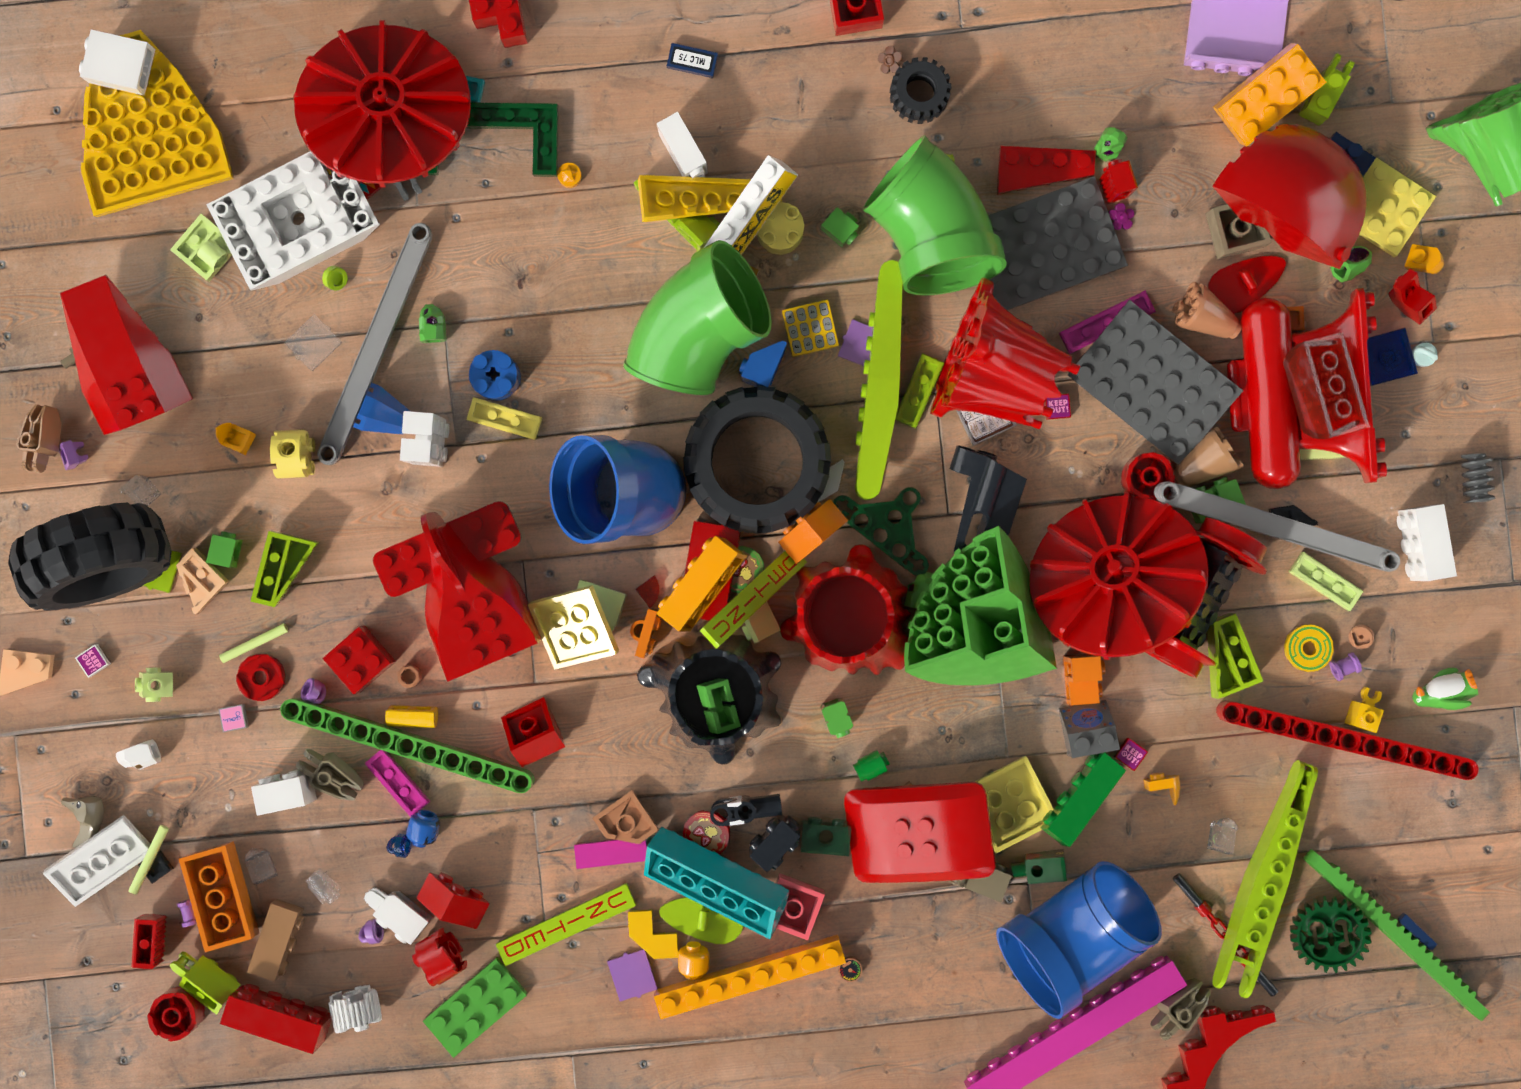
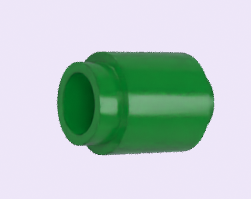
M875 750L857 759L858 762L853 764V767L862 782L866 779L869 781L887 772L886 766L890 765L884 752L879 754L878 750Z

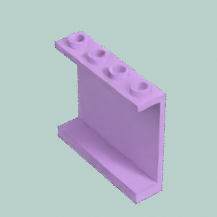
M1192 0L1184 65L1191 66L1193 70L1209 68L1214 69L1217 73L1233 71L1238 72L1240 76H1251L1282 51L1289 0Z

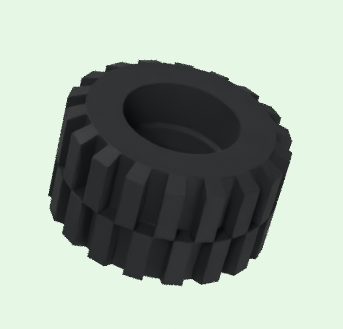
M918 57L912 58L911 63L907 60L903 63L902 68L899 67L893 76L889 92L891 93L890 103L894 104L893 110L895 112H900L899 117L902 119L904 117L909 118L908 122L913 123V120H918L917 124H923L924 120H927L929 123L933 121L934 117L938 118L946 108L950 98V91L952 89L951 83H949L950 76L948 73L944 74L945 68L942 65L940 67L936 66L938 62L934 59L932 63L927 62V57H923L922 61H918ZM923 80L931 85L934 96L925 102L915 101L908 95L906 87L912 81Z

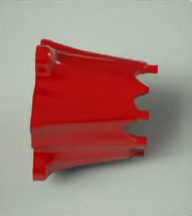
M983 277L969 301L967 310L960 320L958 331L951 342L948 355L936 384L937 393L930 414L940 418L947 412L954 410L976 412L1031 426L1039 430L1043 422L1029 415H1043L1050 418L1053 409L1045 406V399L1061 398L1062 396L1055 383L1056 373L1068 371L1077 375L1080 365L1072 363V356L1050 345L1045 337L1033 330V326L1016 318L1000 305L993 296V281Z
M863 544L853 546L844 565L836 566L824 561L815 567L803 566L797 572L799 585L794 592L798 605L797 613L781 624L780 634L787 641L802 644L805 649V658L809 663L829 671L843 668L851 675L856 674L860 668H868L874 675H879L883 668L888 666L897 670L904 668L905 643L908 642L909 636L903 631L902 626L904 621L911 616V613L903 607L902 598L908 591V588L899 582L896 573L892 569L882 567L876 562L869 547Z

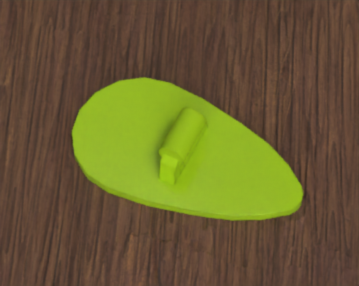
M687 897L672 900L662 905L659 910L660 916L676 930L714 944H727L734 941L743 929L742 925Z

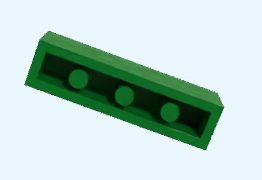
M1105 752L1090 755L1086 759L1085 768L1072 778L1071 787L1058 797L1057 806L1053 811L1050 810L1043 818L1044 823L1040 828L1062 846L1071 847L1126 772L1121 765Z

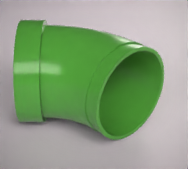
M925 135L921 136L894 164L863 207V211L869 213L885 229L897 246L901 255L898 265L903 288L910 294L939 295L968 289L978 285L983 277L989 280L994 278L1007 265L1001 238L994 234L991 221L976 190L953 160L937 145H933Z
M718 240L695 252L690 262L666 280L653 295L634 328L627 349V358L624 360L623 367L628 373L645 382L668 390L693 395H709L714 393L716 380L719 378L721 368L730 353L736 348H746L769 335L772 325L771 314L764 291L747 261L732 245Z

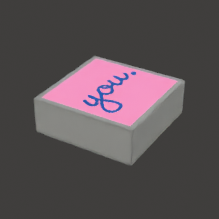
M244 704L218 709L223 732L249 727Z

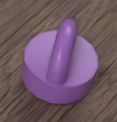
M314 678L308 679L301 690V699L313 704H320L326 696L325 685Z
M376 919L368 920L359 932V940L362 943L377 944L382 941L384 936L383 927L376 922Z

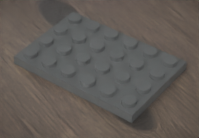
M1095 176L988 215L994 234L1001 238L1007 262L1005 269L990 279L994 283L993 296L1006 310L1016 308L1128 266Z
M1131 300L1125 304L1077 362V365H1080L1077 375L1071 372L1067 375L1178 465L1243 392L1241 388Z

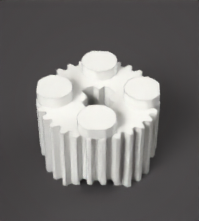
M370 985L355 987V990L346 992L343 995L342 991L329 996V1008L335 1033H342L350 1028H354L355 1032L367 1030L370 1023L382 1020L378 993L375 989H371Z

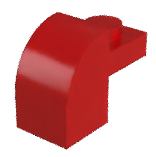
M1411 268L1404 275H1400L1393 285L1394 288L1388 293L1393 304L1404 315L1419 325L1437 309L1435 295L1420 286L1418 273Z

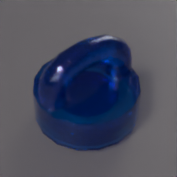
M399 833L388 841L386 846L387 852L395 854L399 858H406L410 854L412 841L407 838L406 834Z

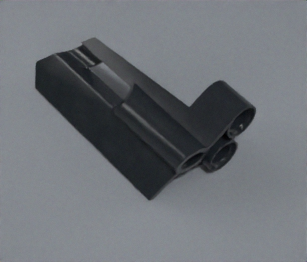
M960 445L956 446L949 469L970 476L971 479L954 552L958 548L962 550L967 546L965 539L972 517L975 514H983L976 536L997 526L1009 536L1027 481L1026 478L996 462L997 455L982 450L976 451Z

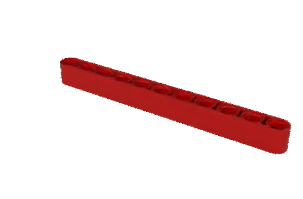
M1229 700L1220 702L1216 708V713L1220 720L1239 726L1463 780H1472L1479 772V767L1474 760ZM1232 705L1234 707V715L1227 718L1225 711L1227 707ZM1255 711L1258 718L1255 723L1251 724L1249 715ZM1276 717H1279L1281 720L1280 727L1274 729L1272 722ZM1302 722L1304 731L1298 735L1296 733V726ZM1325 728L1327 730V737L1321 740L1319 733ZM1349 734L1350 743L1344 746L1343 737ZM1369 740H1372L1374 743L1371 751L1366 749V744ZM1395 745L1397 753L1391 757L1389 753L1390 748ZM1418 751L1420 753V759L1417 762H1414L1413 755L1415 752ZM1442 757L1443 765L1438 768L1436 762L1438 758ZM1466 763V771L1461 774L1460 766Z

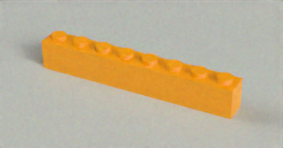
M837 934L708 973L697 980L689 979L655 990L654 999L660 1019H665L846 964V960Z

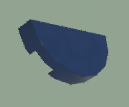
M1402 913L1397 918L1398 922L1411 932L1412 936H1415L1425 945L1427 949L1433 950L1438 945L1407 914Z

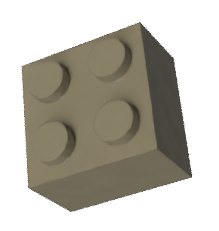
M1228 204L1212 208L1206 213L1217 260L1258 250L1272 243L1270 235L1265 228L1242 221Z

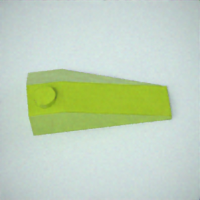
M636 180L634 186L639 191L638 180ZM706 215L667 220L697 251L704 248L720 225L713 216L708 218Z

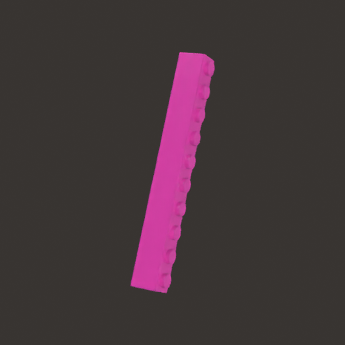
M1167 955L1165 957H1157L1151 961L1149 967L1144 970L1138 969L1134 971L1128 980L1123 983L1122 981L1117 982L1110 987V991L1092 997L1089 1000V1004L1082 1008L1077 1007L1069 1012V1016L1062 1021L1061 1019L1055 1020L1048 1026L1049 1029L1042 1033H1034L1028 1038V1042L1021 1046L1019 1044L1013 1046L1008 1050V1054L1002 1058L996 1057L988 1062L986 1068L981 1071L975 1070L971 1072L964 1081L966 1088L1021 1089L1186 987L1187 984L1173 961Z

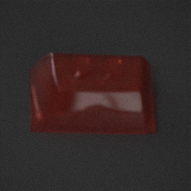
M1343 332L1299 343L1288 352L1283 365L1303 433L1316 439H1328L1370 427Z

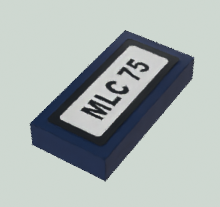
M671 43L666 66L668 69L713 78L718 53Z

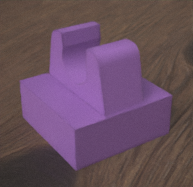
M69 440L60 444L59 453L65 470L74 469L77 465L87 461L88 454L80 456L76 453L77 449L84 447L83 442H72Z

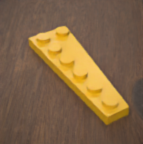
M639 175L638 187L642 222L727 213L751 179L695 177L692 179V177Z

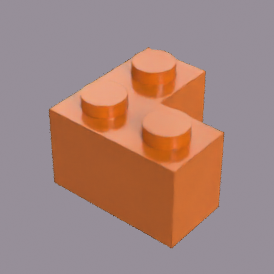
M831 499L823 505L820 502L816 503L814 508L809 511L811 515L807 513L803 518L799 517L796 520L799 525L795 526V524H792L782 532L785 536L778 543L796 564L848 521Z
M1091 654L1063 656L1067 704L1100 703L1099 697L1103 696L1102 684L1098 683V681H1102V675H1105L1104 660H1101L1100 656Z

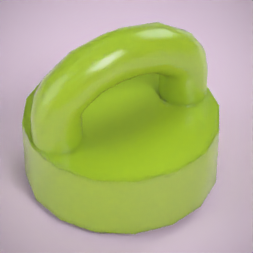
M338 266L328 267L322 276L323 285L334 291L343 289L348 280L346 271Z

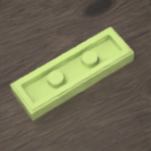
M1305 552L1299 554L1288 571L1347 611L1352 610L1364 592Z

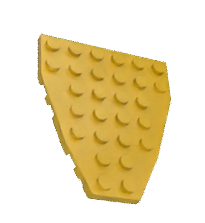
M142 30L120 35L148 42L155 49L145 96L89 83V87L86 86L83 112L85 140H82L84 160L81 162V173L92 213L95 217H101L234 179L222 133L179 70Z

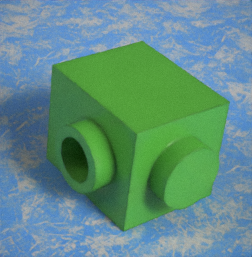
M837 207L823 222L821 230L843 248L846 243L850 246L858 237L856 232L859 225L856 224L858 220L851 213L847 212L845 214Z

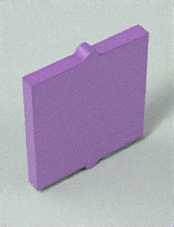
M852 319L847 334L843 336L844 341L838 356L864 366V361L869 360L870 351L866 350L867 336H872V327Z
M644 949L629 954L625 952L623 956L607 961L620 1001L632 997L640 998L642 994L658 989Z

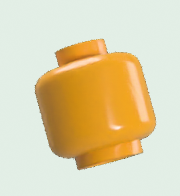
M697 941L688 942L685 946L681 947L678 951L679 972L690 980L702 978L709 970L708 949Z

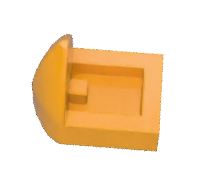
M1412 244L1404 267L1407 270L1411 268L1414 271L1437 274L1444 267V258L1436 247Z
M222 423L215 427L216 438L222 446L246 456L256 436L255 433L232 423Z
M1164 773L1150 774V778L1143 779L1144 788L1148 791L1169 789L1173 805L1177 804L1180 794L1179 775L1164 776Z

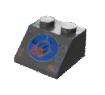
M1106 700L1095 704L1058 708L1067 756L1077 758L1120 750L1116 726Z

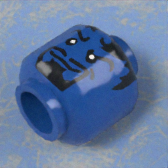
M419 810L418 813L411 815L406 836L412 841L414 846L424 848L426 845L436 842L440 820L434 812Z

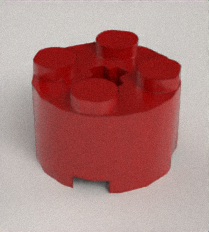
M1154 452L1139 454L1129 459L1121 473L1122 488L1125 492H1131L1132 496L1157 500L1154 494L1155 487L1164 481L1174 483L1175 475H1173L1170 461L1163 455ZM1149 472V477L1152 479L1146 482L1144 480V473ZM1168 486L1163 491L1164 496L1170 491Z
M443 927L415 945V953L412 954L413 962L417 967L422 968L426 974L427 982L433 987L437 984L441 985L467 968V960L462 961L460 955L464 951L453 933L448 932L446 934Z
M180 986L173 987L153 1001L150 1012L147 1015L148 1024L156 1036L159 1035L164 1039H169L168 1041L170 1042L181 1040L194 1031L203 1021L205 1008L201 1002Z

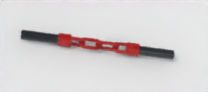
M1180 873L1173 877L1174 882L1195 905L1194 908L1201 917H1206L1209 920L1211 928L1221 939H1224L1226 932L1221 934L1214 925L1219 923L1225 931H1227V926L1212 914V908L1205 900L1199 897ZM1239 944L1236 951L1241 949L1244 952L1241 958L1248 959L1249 952ZM1260 969L1257 978L1258 982L1271 997L1275 996L1279 992L1278 989Z

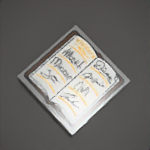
M956 410L972 446L1017 426L1015 422L976 412Z

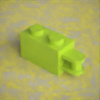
M182 951L179 954V959L170 964L171 969L182 977L179 986L216 1015L226 1005L229 995L241 985L232 974L225 973L214 960L208 959L204 955L197 961L187 952ZM187 965L188 967H190V970L186 969L184 966Z

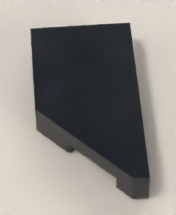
M1295 505L1268 509L1269 513L1311 526L1318 525L1315 519L1309 517Z

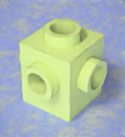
M148 667L146 672H139V678H135V692H139L140 697L146 698V702H160L161 697H173V673L169 671L161 672V667ZM156 681V686L151 688V683Z

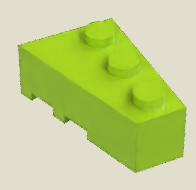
M272 530L268 531L250 602L271 607L278 606L319 542Z
M1227 613L1217 617L1216 622L1207 631L1209 658L1216 662V666H1209L1211 697L1220 699L1263 682V679L1237 614Z

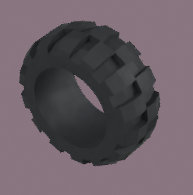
M757 385V387L743 388L742 386L725 392V395L715 401L712 400L700 412L693 426L691 425L685 441L684 473L692 495L699 506L711 518L725 527L739 532L761 534L788 528L796 523L799 517L803 518L814 508L824 493L829 479L831 451L824 426L816 413L814 414L805 405L804 401L791 393L775 389L776 387ZM751 417L769 418L784 425L796 438L802 453V471L794 488L781 499L762 505L743 503L729 496L716 481L712 467L714 448L722 433L732 424Z
M113 503L65 514L26 531L24 536L18 537L12 543L8 565L17 593L25 603L35 610L52 611L66 608L71 609L105 601L154 581L162 575V572L168 570L172 550L162 519L152 508L141 503Z

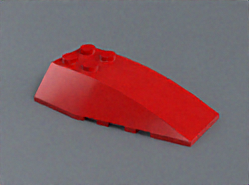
M107 275L60 293L81 389L104 435L121 431L161 415L193 399L172 354L167 348H164L158 340L159 338L142 321V317L137 311L133 310L128 304V300Z

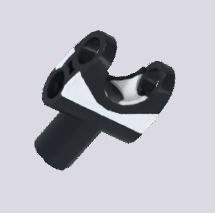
M780 794L758 797L743 795L719 799L713 803L710 812L711 821L717 826L746 824L758 818L783 815ZM744 806L748 807L747 812L742 810ZM719 808L725 809L728 813L726 816H723L726 819L723 822L717 821L714 817V812Z

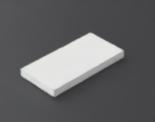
M123 815L44 869L43 874L76 907L143 861L151 844Z

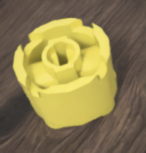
M779 202L757 233L758 241L767 251L772 254L783 255L792 252L798 247L804 232V221L799 209L789 203Z
M274 431L275 436L271 437L270 459L271 464H276L277 469H273L275 477L302 478L314 475L315 464L312 461L311 452H315L314 438H309L308 431Z

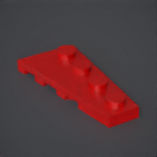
M1000 146L997 195L1036 186H1046L1057 182L1093 177L1095 174L1096 151Z

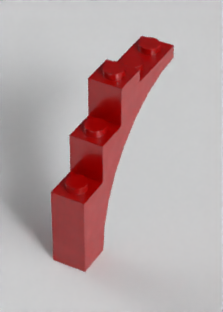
M1213 1005L1206 1006L1197 1019L1201 1040L1189 1039L1185 1041V1044L1178 1045L1184 1073L1172 1072L1167 1077L1161 1078L1163 1089H1205L1206 1082L1215 1064L1225 1051L1242 1036L1259 1027L1275 1023V1013L1265 1005H1256L1251 1007L1249 1011L1233 1010L1229 1011L1228 1015H1225V1012L1219 1007Z

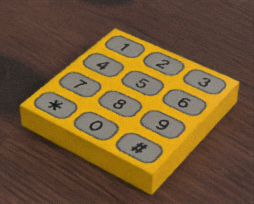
M828 300L782 310L792 358L839 347Z

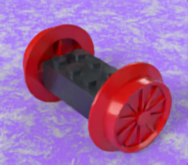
M1208 517L1205 518L1200 529L1196 530L1203 543L1208 560V587L1203 601L1188 628L1185 627L1172 639L1154 648V653L1145 652L1164 664L1196 679L1203 666H1216V662L1197 649L1205 642L1209 627L1216 622L1220 607L1226 603L1231 587L1241 576V569L1245 568L1259 574L1267 573L1266 568L1261 563L1268 550L1266 546L1239 529Z

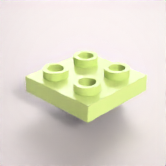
M203 214L197 217L170 249L208 282L212 280L232 256L219 228Z

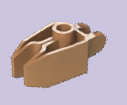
M36 404L25 416L16 444L18 450L24 451L21 462L23 470L31 472L33 470L37 473H42L46 470L49 456L55 457L59 452L61 419L57 408Z

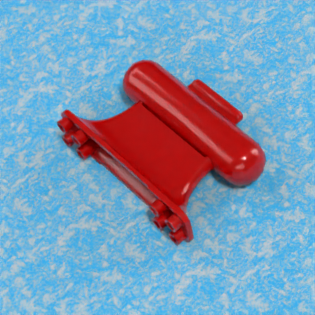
M1356 288L1351 292L1348 307L1340 317L1323 327L1302 333L1292 334L1289 310L1282 302L1274 298L1254 300L1242 312L1241 328L1244 360H1232L1227 364L1228 379L1243 390L1230 406L1231 428L1235 432L1249 431L1251 470L1254 479L1260 485L1269 489H1281L1293 484L1300 475V449L1330 451L1350 459L1358 466L1364 483H1375L1378 478L1387 476L1386 462L1377 463V454L1385 452L1384 438H1375V428H1373L1367 349L1368 334L1376 331L1377 327L1376 317H1367L1366 310L1375 305L1374 292H1365L1364 288Z

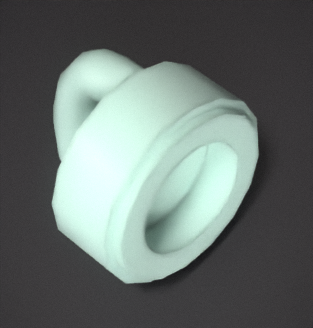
M1420 343L1412 349L1411 359L1417 366H1430L1438 359L1437 350L1430 343Z

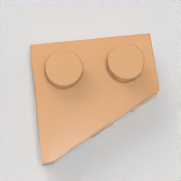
M192 548L176 566L179 575L183 578L186 594L189 593L194 606L192 611L196 615L211 602L229 580L213 564L206 563L207 558L197 548Z
M3 649L0 696L51 679L55 655Z

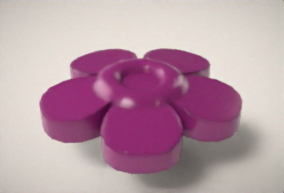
M1123 203L1116 204L1115 210L1108 212L1110 219L1115 220L1112 222L1115 230H1120L1122 227L1128 230L1133 224L1129 219L1134 217V211L1132 209L1125 210L1126 207Z

